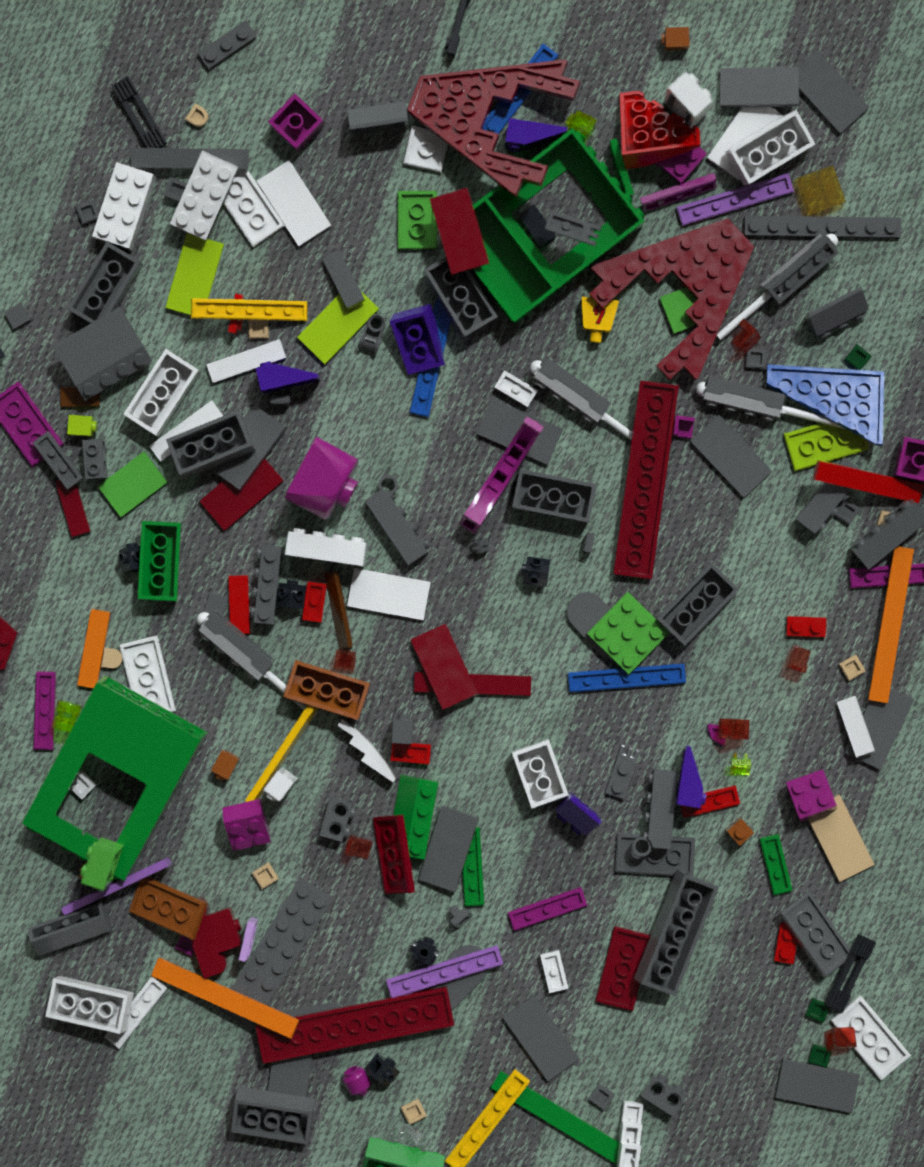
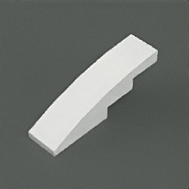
M342 719L338 726L353 736L350 744L365 753L361 761L394 782L396 779L395 775L375 746L359 730Z
M623 1100L617 1167L639 1166L642 1132L641 1120L644 1105L642 1102Z

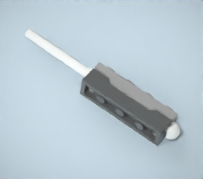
M819 234L761 284L765 292L719 331L717 337L722 340L770 298L778 304L782 303L839 253L835 248L838 245L837 236L828 234L825 237Z
M546 358L542 365H540L542 362L540 360H535L531 363L530 371L534 374L533 378L536 380V385L542 389L547 387L552 391L551 395L559 401L562 398L568 402L566 406L574 412L578 409L583 413L582 417L588 422L592 423L593 421L603 420L631 440L632 431L605 412L611 402L549 358Z
M711 376L708 377L706 386L705 382H700L696 386V393L702 396L703 400L707 401L706 405L717 407L720 404L724 405L725 409L729 411L745 410L744 414L755 416L757 413L763 415V419L770 421L780 418L781 414H787L845 429L821 415L783 406L785 394Z
M217 610L209 618L207 617L209 615L207 612H202L197 616V623L201 626L199 629L200 635L209 642L211 640L216 644L215 648L220 653L229 655L231 657L230 661L237 667L242 666L246 670L245 673L251 679L256 678L259 680L263 676L285 693L287 685L268 670L275 659ZM294 701L303 710L307 707L306 704Z

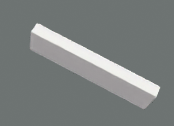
M279 339L206 365L212 382L216 383L260 367V363L280 361L285 359L286 355Z
M210 401L149 447L160 462H162L171 455L166 439L220 418L223 415L215 403Z
M152 976L132 1001L126 1031L121 1034L108 1031L104 1038L120 1049L168 987Z

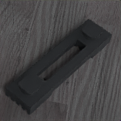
M471 0L461 1L451 39L447 38L445 49H448V56H456L460 42V35L458 34L467 3Z
M129 76L122 78V80H119L114 85L112 84V88L146 147L161 148L167 145L165 138ZM132 97L135 98L152 128L147 133L127 102Z
M860 934L857 935L825 1005L842 1013L844 1012L861 969L876 945L875 941ZM856 955H858L859 958H858V960H857V962H856V964H855V966H854V968H853V970H852V972H851V975H850V977H849V979H848V981H847V983H846V985H845V987H844V989H843V991H842V990H840V989H841V987H842V985H843V983H844V981H845V979H846V976H847V974H848V972H849V970H850V968H851V966H852V964H853V962H854V960H855V958H856Z

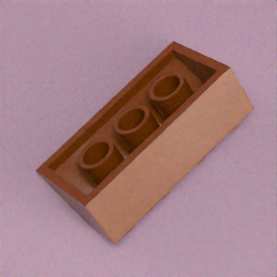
M295 660L283 697L358 721L370 688V683Z

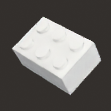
M549 739L512 751L531 808L568 796Z

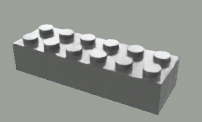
M676 870L634 976L635 980L648 987L676 996L719 888L717 885Z

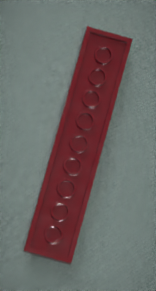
M639 380L613 574L652 579L679 385Z
M447 986L294 1016V1018L300 1021L293 1038H288L260 1024L255 1025L263 1064L455 1026Z

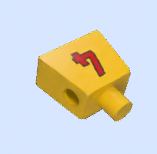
M581 298L583 330L591 331L590 342L601 343L602 332H611L619 300H611L601 309L592 298Z

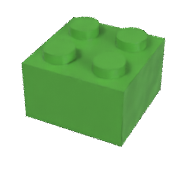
M105 838L94 842L87 852L86 857L89 858L87 865L84 864L80 876H83L81 883L104 891L113 880L124 845Z

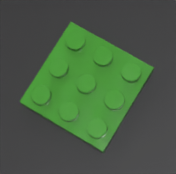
M626 592L587 634L630 674L670 632L629 592Z

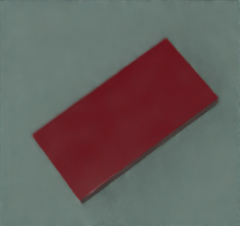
M468 188L430 198L451 275L488 265L489 260Z
M264 459L241 491L228 481L223 480L203 497L200 503L225 531L284 480L269 462Z
M446 623L410 639L442 710L478 695Z
M404 816L373 817L384 893L405 894L415 892Z
M614 926L595 1002L630 1011L634 1010L640 983L634 979V976L651 935Z

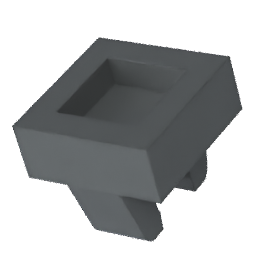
M454 905L449 909L454 916L450 921L458 928L462 927L473 916L472 912L465 907L461 910L458 906Z

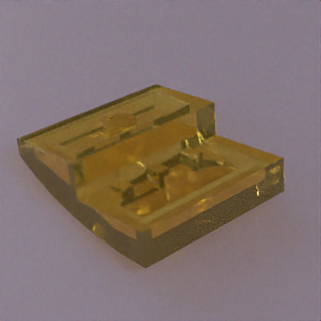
M833 165L794 179L807 216L846 202Z

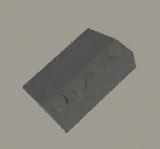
M120 307L52 346L85 401L152 362L147 349Z

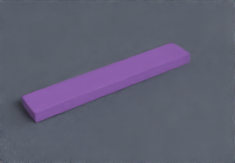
M789 173L688 203L676 207L681 225L685 226L793 193L794 190Z
M167 857L129 875L125 881L122 879L108 885L104 891L99 889L67 904L61 910L66 915L160 871L172 863Z
M498 945L386 979V983L392 998L503 965Z

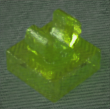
M734 753L730 764V775H750L751 759H748V754L744 753V759H738L737 753Z

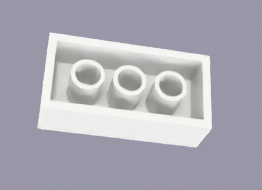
M685 72L668 87L663 102L672 112L685 119L684 124L692 128L693 125L695 126L707 115L712 104V95L707 89H701L698 85L699 81L693 74L689 75Z
M797 110L729 148L725 153L743 185H748L815 145V142Z
M202 150L170 224L206 240L238 167Z
M116 162L92 237L105 243L108 242L130 251L133 250L156 180L154 174Z
M165 349L123 415L159 437L201 371Z
M294 528L293 532L288 531L285 555L365 566L368 543H365L363 538L352 537L351 540H345L344 535L332 534L331 538L325 537L326 533L313 531L311 535L306 534L307 530Z
M58 976L53 978L45 1017L121 1034L127 1028L134 993Z

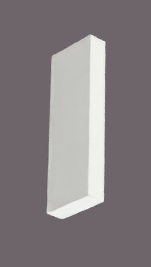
M856 696L837 702L856 758L875 752Z

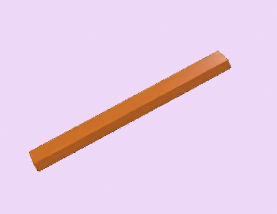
M897 546L893 549L868 700L888 703L914 553V549Z
M160 957L151 976L288 1038H293L300 1021L210 979H204L203 976Z

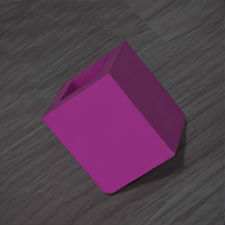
M676 415L674 417L672 436L692 438L695 418Z

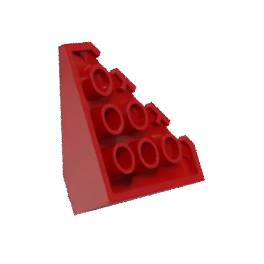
M640 91L620 93L622 157L626 169L646 167L701 147L700 129L694 125L692 128L684 124L685 119L674 112L671 115L664 111L665 107L655 100L649 102L644 98V93Z

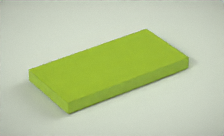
M186 234L165 308L191 315V298L209 299L225 244Z
M362 291L361 293L366 301L349 310L339 294L297 337L324 364L362 328L369 317L379 310Z
M822 423L783 434L794 471L817 464V460L828 462L869 450L867 440L847 429Z

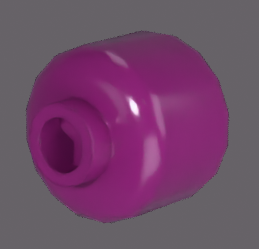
M352 1066L344 1072L342 1081L350 1095L363 1096L368 1092L371 1080L364 1068Z

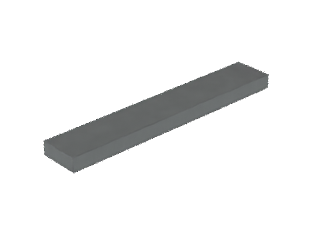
M131 148V167L195 168L203 150L237 166L238 169H249V149Z

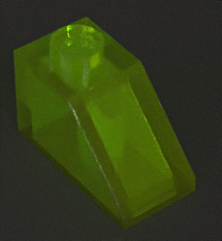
M577 110L575 114L571 113L565 123H567L568 131L573 128L575 132H580L585 138L584 142H586L596 127L597 119Z

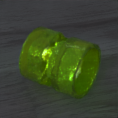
M58 700L55 709L57 715L53 717L51 727L71 732L76 718L81 713L82 705ZM63 712L71 713V718L63 716Z

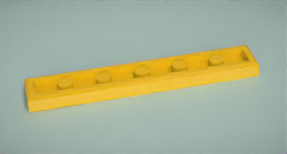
M191 298V318L307 321V301Z
M307 705L245 799L246 802L257 800L265 791L264 788L276 774L319 708Z
M514 1069L447 1156L445 1162L451 1167H465L530 1083V1080Z

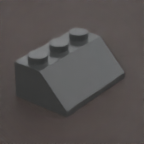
M401 99L391 100L389 104L375 102L371 103L369 107L355 105L348 110L349 127L352 136L409 128L406 102L401 101Z
M859 287L808 313L804 319L814 338L819 336L822 339L831 334V329L837 327L840 330L849 325L847 321L853 318L857 321L865 317L864 312L868 311L869 308L863 289Z

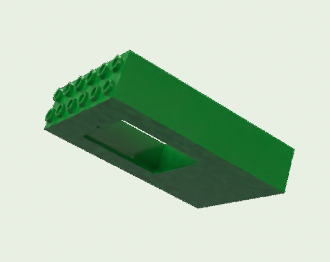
M573 128L530 160L548 167L542 186L523 182L518 196L514 197L498 185L473 205L489 264L471 269V272L513 326L643 227L645 222L643 212L639 208H634L632 205L633 200L627 192L623 193L620 190L621 185L615 177H610L608 174L609 169L603 161L599 162L596 159L597 154L591 146L587 147L584 143V136L579 130L575 132ZM570 170L586 192H592L590 197L608 221L601 226V231L593 232L599 235L598 239L590 237L589 240L596 242L595 246L580 242L556 262L549 264L511 213L563 172Z
M105 675L94 686L22 824L26 826L27 830L43 835L42 837L45 840L56 842L60 845L61 849L77 854L79 859L83 861L89 860L86 857L89 847L93 846L94 842H98L99 839L87 832L83 835V830L58 817L56 813L88 753H92L146 784L143 794L117 840V843L124 846L113 878L125 881L133 872L208 732Z

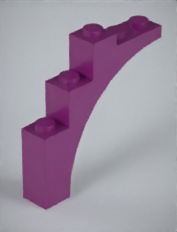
M526 417L499 462L458 523L473 534L477 532L535 443L543 426L539 425L535 420Z

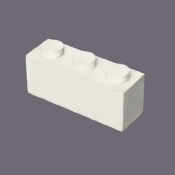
M282 767L264 788L267 792L265 795L274 802L275 800L280 801L298 778Z

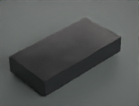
M535 204L518 215L539 247H542L556 237L555 233L545 230L547 222Z

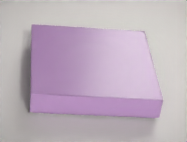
M251 917L247 922L239 957L241 961L246 962L250 957L258 924L257 918Z

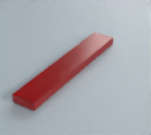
M817 460L812 478L821 482L909 501L912 499L916 503H919L924 484L821 460Z

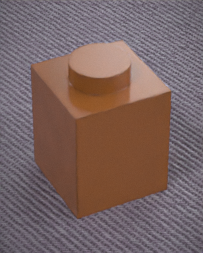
M666 27L664 33H661V45H665V51L688 50L689 27Z
M224 749L221 750L211 769L214 772L213 776L222 781L224 779L229 780L240 758Z
M738 817L725 829L740 846L754 834L741 817Z

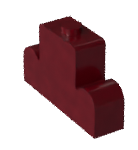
M196 897L200 900L207 902V900L202 897ZM207 904L196 938L191 940L204 979L223 972L227 967L228 959L221 952L238 947L243 942L239 931L242 930L239 919H235L231 907L208 914L209 904Z

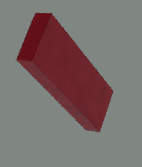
M61 480L55 481L71 536L74 537L91 532L78 485L76 484L67 490Z

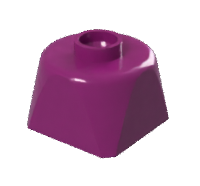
M316 437L284 498L325 520L329 519L338 505L344 508L347 506L358 485V481L353 479L358 466V459Z

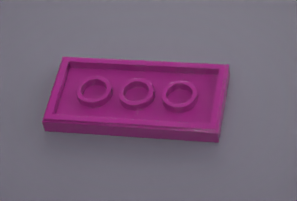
M19 381L0 394V423L32 467L44 459L33 442L47 431L52 434L60 447L64 445Z

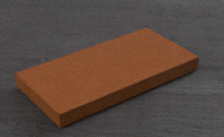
M150 877L140 879L129 912L191 940H195L208 903Z

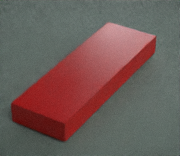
M229 576L230 622L244 634L250 633L249 576Z
M736 785L704 792L706 793L705 805H701L700 808L680 806L683 818L739 805L740 800Z

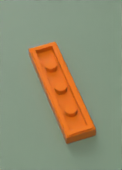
M91 609L78 686L94 688L97 681H99L111 612Z

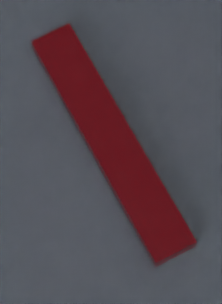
M415 672L414 692H434L425 672ZM469 674L478 694L531 696V676Z

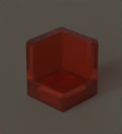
M743 318L738 324L742 331L732 340V343L746 354L761 339V336L757 329Z
M792 645L785 667L806 673L811 651L797 645Z
M336 649L334 669L354 671L357 652Z
M720 718L718 738L749 739L750 720Z
M350 834L345 855H355L367 859L373 840Z
M853 1027L832 1028L824 1032L827 1051H847L857 1047Z

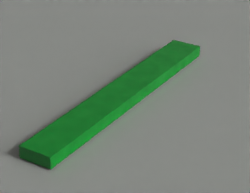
M500 1070L491 1088L498 1091L509 1075ZM528 1086L515 1101L516 1104L617 1164L619 1141Z

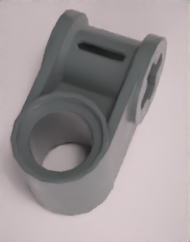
M375 314L369 317L358 347L374 350V353L378 352L386 327L385 319L382 316ZM376 318L382 321V326L379 329H374L371 325L372 321Z

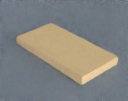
M837 795L834 797L837 804L836 810L808 820L839 882L875 864L841 796Z

